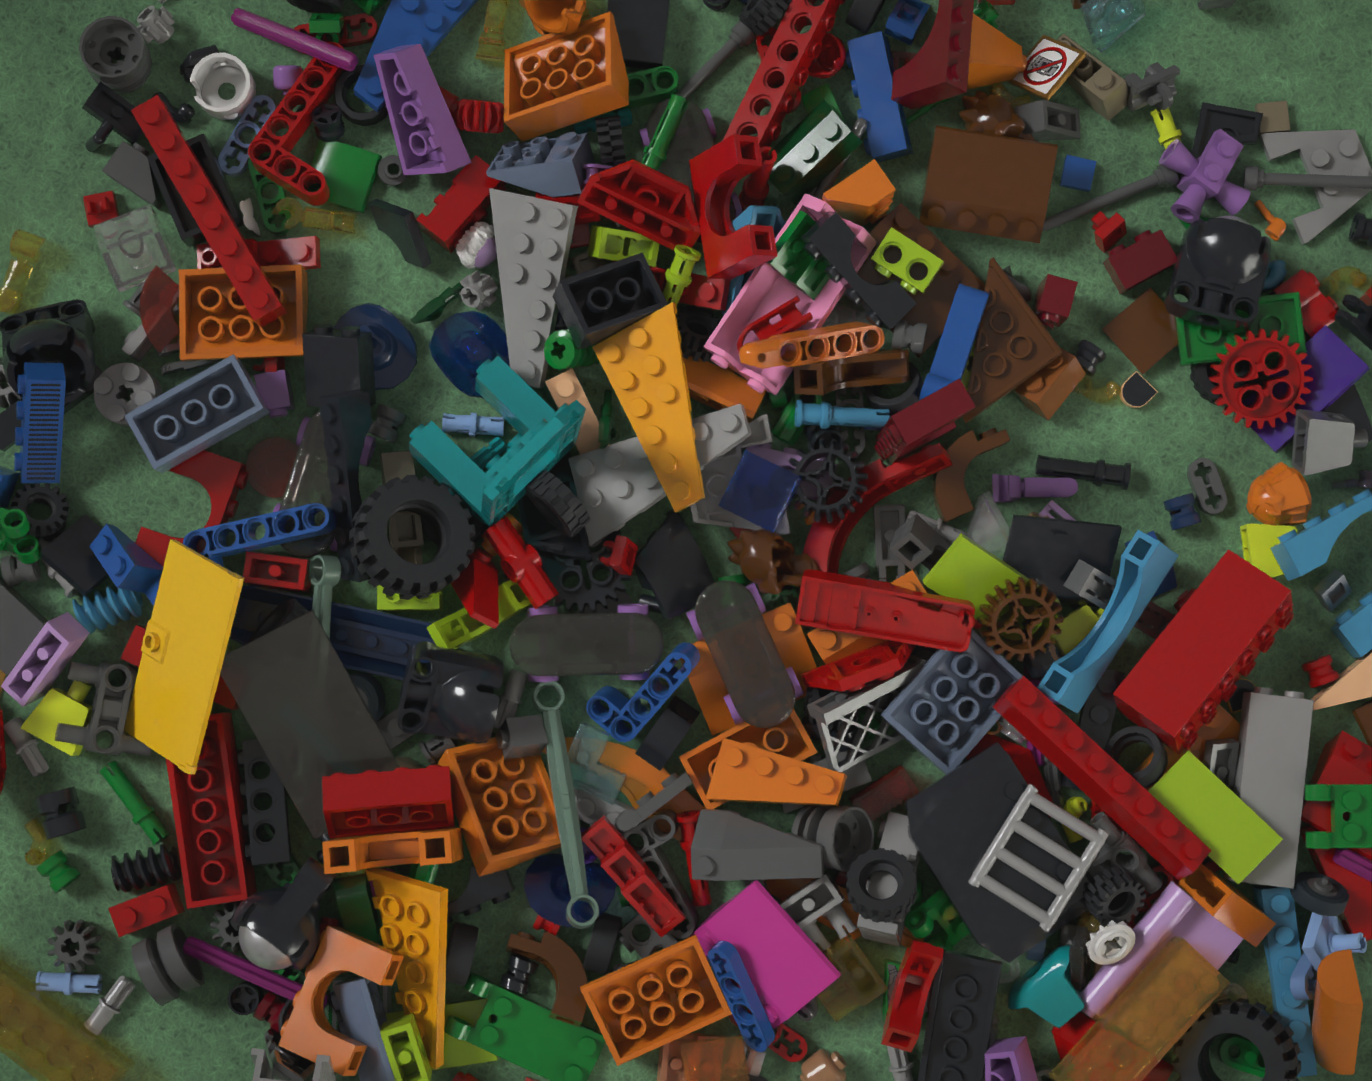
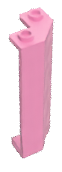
M805 193L776 236L775 243H777L800 210L807 213L816 222L826 212L836 211L827 202ZM841 218L856 235L851 247V262L857 273L877 244V241L864 227ZM764 263L755 268L703 347L713 355L711 361L723 369L729 367L747 379V385L762 394L766 390L777 395L793 371V367L776 366L762 369L741 363L737 350V342L741 332L752 322L797 295L800 298V302L796 303L795 306L803 316L810 312L813 319L793 332L820 328L846 291V288L840 281L835 283L829 279L813 300L781 276L770 265ZM778 314L771 318L769 322L773 325L782 319ZM753 330L747 334L743 345L752 341H758ZM785 345L781 349V357L785 353Z

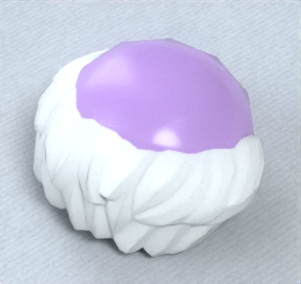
M476 222L474 226L470 227V230L465 231L463 237L458 241L459 244L456 247L457 255L464 267L468 269L487 267L497 258L494 227L486 222Z

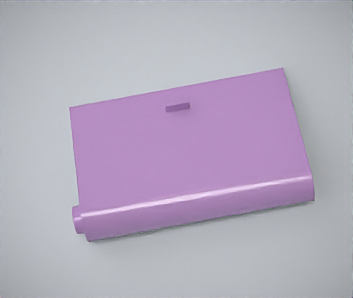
M1174 881L1170 882L1134 926L1133 931L1136 940L1131 952L1116 963L1103 965L1079 994L1085 1002V1006L1082 1009L1084 1013L1091 1018L1095 1015L1105 1017L1148 1052L1154 1049L1243 940L1241 936L1214 918Z

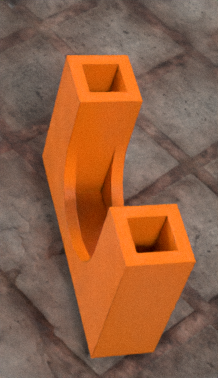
M461 827L346 837L322 842L325 874L356 872L367 868L420 863V866L447 864L464 859Z
M327 926L326 930L320 935L319 946L314 960L311 961L305 970L306 979L302 989L296 993L292 1005L294 1008L290 1018L285 1021L281 1028V1039L278 1046L316 1063L317 1055L330 1056L335 1073L342 1076H355L368 1045L336 1031L330 1025L324 1012V997L327 988L336 977L346 972H353L379 985L392 986L404 956L341 927Z

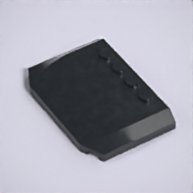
M995 742L906 800L905 808H907L909 824L907 827L910 840L975 942L1010 963L1088 911L1083 900L1086 899L1084 892L1090 891L1087 888L1090 881L1084 875L1049 932L1044 931L1039 926L1040 922L981 885L979 887L972 886L968 883L977 865L1028 786L1009 754L998 742ZM1030 805L1021 821L1069 850L1048 815L1035 806ZM1013 832L1004 846L1010 852L1063 885L1073 870L1071 866L1016 832ZM998 858L987 874L1046 912L1057 896Z

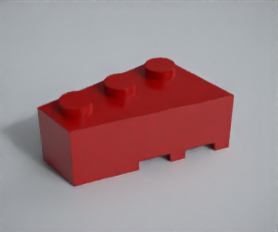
M477 155L471 159L472 163L467 164L452 180L453 185L445 195L439 194L434 199V203L437 205L426 217L421 213L416 219L422 232L449 253H452L457 247L458 241L463 237L466 230H470V227L476 222H483L487 217L488 212L486 209L491 204L489 188L507 190L504 187L507 182L487 176L486 171L490 165Z

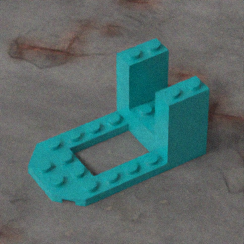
M499 356L493 361L487 359L476 370L478 375L475 378V390L519 432L507 444L509 448L502 457L499 454L495 455L485 466L486 471L484 472L432 420L426 426L421 423L409 436L411 438L409 442L410 454L439 483L443 482L450 486L448 491L453 496L458 493L463 499L460 503L465 508H469L470 513L486 529L497 523L527 494L525 487L543 470L550 471L575 446L586 410L583 405L575 400L570 405L567 403L563 404L555 412Z

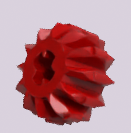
M461 99L457 102V109H455L456 127L466 131L499 134L504 130V105L494 101Z

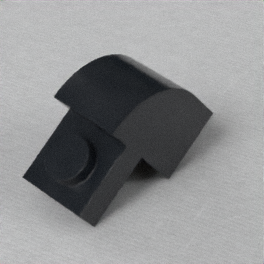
M675 695L635 754L661 771L700 712Z

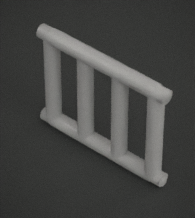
M1029 784L977 865L968 883L972 886L979 887L981 885L1040 922L1039 926L1044 931L1049 932L1109 836V832L1100 828L1097 831L1037 793L1039 790L1034 785ZM1029 806H1035L1089 840L1090 843L1082 856L1075 855L1022 822L1021 819ZM1013 832L1018 833L1073 868L1064 885L1004 848ZM997 858L1057 895L1047 912L987 875Z

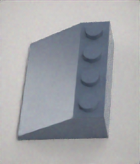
M972 629L970 644L966 651L953 652L937 649L882 712L881 716L939 771L947 774L957 768L1001 717L992 706L1023 675L1001 655H996L992 647H987L984 639Z

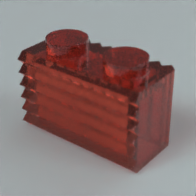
M899 765L848 799L853 806L865 810L870 819L875 821L876 817L881 818V813L886 814L887 810L891 811L892 807H897V803L902 804V800L906 801L907 797H912L913 793L917 794L918 789L904 767Z

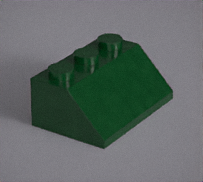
M823 100L770 150V156L773 150L776 151L777 159L773 165L769 180L783 196L796 206L805 193L808 194L862 141L832 107Z

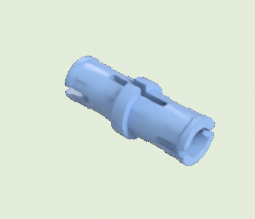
M443 413L442 431L444 433L469 434V437H476V435L503 436L504 418L477 416V413H471V415Z
M74 970L69 973L38 971L36 983L40 984L36 985V991L63 992L64 995H72L73 992L100 994L102 983H99V981H102V974H75Z

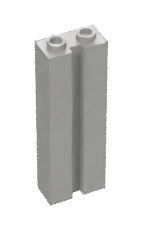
M1254 687L1253 692H1243L1238 738L1239 750L1233 792L1283 838L1242 881L1245 883L1294 889L1314 700L1304 699V693L1285 691L1284 696L1273 695V689ZM1224 871V877H1223V878H1224V879H1227V880H1230V881H1234V880Z

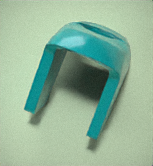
M1064 945L1056 947L1019 978L1010 988L1007 998L1008 1008L1011 1010L1029 1008L1057 1028L1062 1027L1079 1013L1085 1006V1002L1079 995L1085 988V985L1069 964L1073 946Z

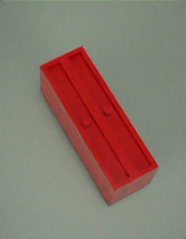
M1228 549L1114 691L1113 696L1118 711L1138 726L1151 730L1163 744L1177 754H1180L1184 748L1190 749L1198 738L1197 731L1203 724L1209 725L1218 712L1216 708L1221 701H1228L1237 688L1235 684L1240 677H1247L1256 665L1254 660L1259 653H1266L1274 643L1275 638L1273 636L1279 628L1285 629L1292 621L1294 614L1292 613L1291 590Z

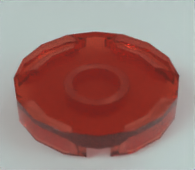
M279 437L268 438L256 444L248 454L245 465L246 472L249 473L247 479L251 486L263 496L271 498H284L297 492L305 482L307 475V460L302 450L290 440Z

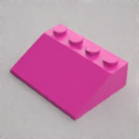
M754 880L713 911L689 936H697L706 956L715 944L722 940L731 943L737 949L773 1029L788 1020L842 975L758 880ZM730 978L732 983L738 988H740L739 984L735 980Z

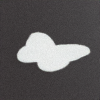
M248 198L245 201H240L239 207L244 215L243 222L245 226L260 236L258 224L253 217L254 209L251 199Z

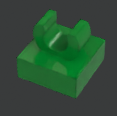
M313 13L309 19L310 33H317L315 38L322 41L323 34H330L333 37V42L339 43L340 32L344 26L343 13Z

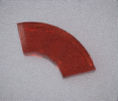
M156 265L147 277L141 292L140 315L146 335L153 346L161 353L179 334V326L174 321L172 313L173 298L178 292L179 286Z

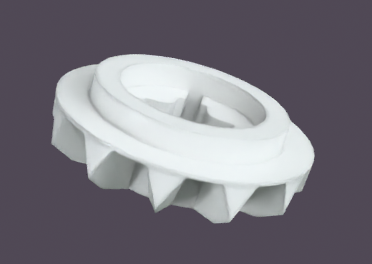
M1111 920L1105 927L1099 925L1100 930L1098 932L1090 933L1091 940L1086 943L1087 954L1091 960L1097 964L1108 965L1125 958L1133 949L1136 937L1133 929L1124 921L1115 923ZM1113 939L1116 940V942H1114V941H1113V942H1107V943L1105 944V942H1106L1107 940H1108V941H1112Z

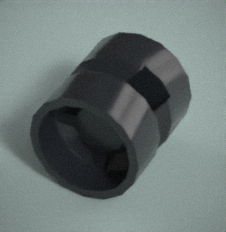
M75 786L35 798L39 815L46 818L42 823L46 840L87 828L82 811L76 810L79 799ZM58 806H60L61 811H63V814H60V815H59V813H58L59 807H58Z

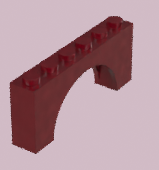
M939 0L936 19L926 42L910 62L893 72L891 100L913 110L967 92L974 0Z
M957 379L892 415L875 438L876 445H874V449L882 461L887 460L889 465H892L897 459L904 458L953 431L956 428L954 421L971 412L976 407L961 379Z

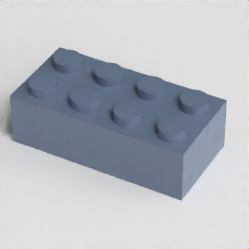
M233 354L129 412L124 417L153 469L164 473L268 415L270 411L242 361Z

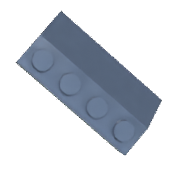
M362 976L337 982L333 985L334 991L330 994L334 1009H340L343 1019L339 1023L340 1031L342 1034L368 1045L357 1070L360 1081H395L380 1034L382 1024L387 1021L377 983Z

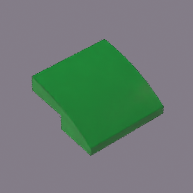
M319 140L311 166L320 171L325 177L330 189V197L327 203L334 204L339 208L364 213L382 156L341 142H324ZM313 184L307 191H318L321 185Z
M800 210L776 243L777 257L766 263L805 295L814 300L830 278L824 271L827 268L820 259L814 260L804 249L806 243L801 237L816 221Z

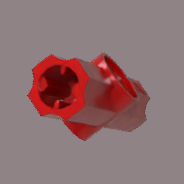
M508 517L501 519L483 532L501 558L500 563L503 572L512 582L518 583L535 610L559 594L541 568L542 561L538 552L532 545L524 543Z

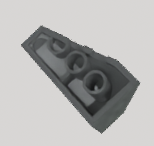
M700 810L691 845L692 879L734 881L824 877L823 845L790 832L784 833L776 830L762 821L756 822L741 816V813L733 810Z
M271 1028L268 1029L264 1038L274 1079L311 1081L315 1063L278 1046L281 1039L280 1033L275 1032Z

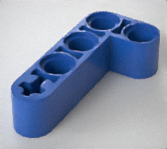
M959 284L919 400L959 378L962 380L988 301L989 292Z
M684 642L677 645L630 700L612 686L601 687L587 702L586 710L588 715L617 741L624 743L631 741L698 665L700 661L699 650L691 643ZM680 658H683L686 662L678 670L674 665ZM659 677L666 679L669 687L662 685ZM599 699L604 700L609 708L603 707ZM641 699L647 700L651 708L644 706L641 703ZM623 720L628 721L632 725V728L626 727L623 723Z

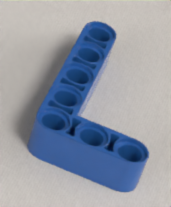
M312 503L194 530L184 537L183 544L198 552L197 543L200 539L204 538L206 547L200 554L224 567L222 557L332 532L336 528L338 517L332 508L319 503ZM320 511H324V523L320 526H316V514ZM293 517L295 528L292 532L287 533L285 523ZM263 524L266 532L264 537L258 540L255 536V531L258 526ZM234 531L236 540L233 545L228 546L226 537L230 532Z

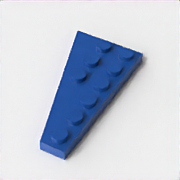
M391 0L354 87V95L378 113L386 103L374 55L398 46L421 44L427 58L478 0Z

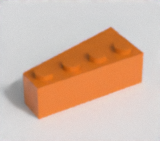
M723 738L705 799L710 801L839 806L847 775Z

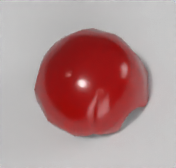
M832 33L825 34L822 40L821 52L816 59L812 60L808 68L809 76L826 79L840 71L846 60V49L840 38Z

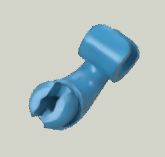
M1274 260L1269 263L1270 272H1268V276L1265 279L1263 291L1276 288L1285 279L1287 270H1285L1286 263L1283 260Z

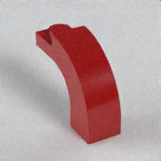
M913 940L910 948L906 949L891 995L881 1044L912 1052L920 1035L929 989L943 959V948Z

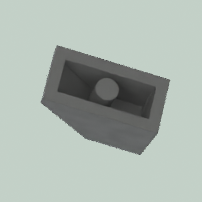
M1039 100L1014 107L1015 114L1022 118L1025 123L1022 133L1032 134L1035 141L1081 139L1079 109L1047 100Z
M122 141L102 171L108 177L159 210L162 202L157 180L147 159L150 152L137 143L130 146Z

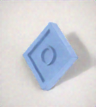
M1312 912L1302 950L1317 972L1321 961L1333 952L1351 950L1352 953H1365L1367 941L1361 932L1347 934L1337 916H1324Z

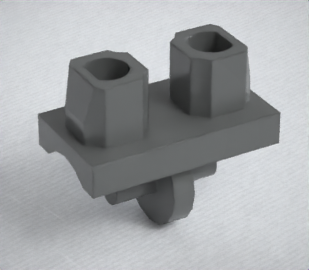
M1156 62L1146 69L1143 79L1135 73L1125 76L1124 80H1126L1129 92L1127 107L1132 112L1146 105H1156L1160 110L1171 107L1173 96L1177 94L1174 82L1176 76L1180 74V69L1175 65L1165 69Z

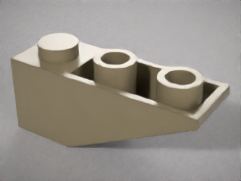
M1063 34L1057 41L1079 49L1087 55L1066 81L1093 110L1107 121H1110L1127 106L1129 92L1126 80Z

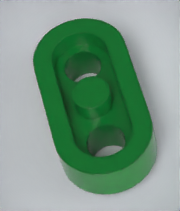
M1236 1035L1226 1036L1220 1041L1217 1052L1224 1064L1261 1078L1264 1077L1265 1066H1259L1258 1059L1262 1054L1253 1042ZM1235 1045L1238 1047V1054L1231 1057L1228 1054V1049Z

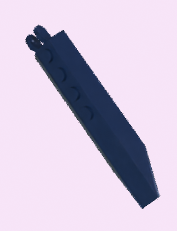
M243 586L229 638L243 646H247L255 629L277 606L286 600L295 598L311 613L313 597L262 586ZM332 602L328 664L403 680L406 664L413 646L421 641H428L436 646L426 629L432 623ZM309 630L295 648L287 654L288 656L306 659ZM419 660L422 663L430 662L428 660Z

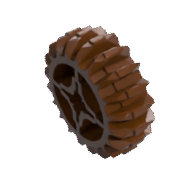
M1022 577L1017 579L1016 585H1013L1010 579H1006V588L1001 589L999 585H995L994 589L997 594L995 596L986 594L985 596L990 604L980 605L979 609L984 615L977 618L978 623L983 625L979 632L981 636L986 637L984 642L987 647L994 646L993 651L996 655L1004 652L1005 659L1010 660L1015 654L1017 660L1022 662L1024 655L1028 653L1029 657L1035 660L1036 654L1034 651L1039 649L1041 653L1046 654L1047 650L1044 645L1046 643L1055 645L1056 643L1051 635L1061 634L1062 630L1056 624H1060L1064 620L1062 615L1058 614L1062 610V606L1059 602H1055L1057 596L1054 592H1048V587L1045 584L1037 587L1035 579L1031 578L1027 585ZM1019 599H1033L1042 605L1038 607L1034 605L1023 606ZM1009 603L1008 611L1004 615L999 616V620H997L1003 607ZM1017 609L1024 616V622H1022L1023 630L1017 623L1018 620L1016 618L1019 617ZM1042 623L1037 632L1032 635L1034 626ZM1000 633H1018L1022 640H1010L1001 636Z

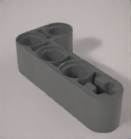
M663 809L647 817L636 827L628 830V832L626 831L623 837L645 863L650 860L659 865L660 872L654 875L664 888H669L674 892V902L677 905L681 904L680 910L685 915V919L689 920L687 926L684 923L678 924L669 931L676 938L683 939L693 933L699 922V915L660 846L669 841L680 827V823L676 821L677 814L670 809ZM657 820H668L671 825V831H660L657 827ZM637 833L641 835L644 839V846L637 847L633 845L630 839L631 834Z

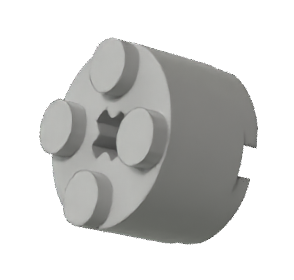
M119 363L110 366L95 380L93 386L95 404L100 413L108 420L129 428L130 426L124 415L163 394L158 380L151 373L134 363ZM128 390L133 392L130 394V401L124 399L127 396L126 392Z

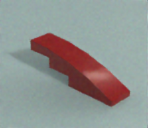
M605 815L581 833L582 841L601 861L600 866L621 888V894L661 938L685 919V915L660 881Z

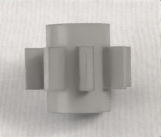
M149 6L137 17V22L140 24L137 26V29L147 43L154 39L157 43L161 44L167 41L174 33L175 29L172 24L175 21L172 19L173 15L164 6L159 10L154 6Z
M476 270L460 281L464 288L459 294L467 306L477 307L478 311H481L497 300L493 293L498 287L490 275H480V272Z

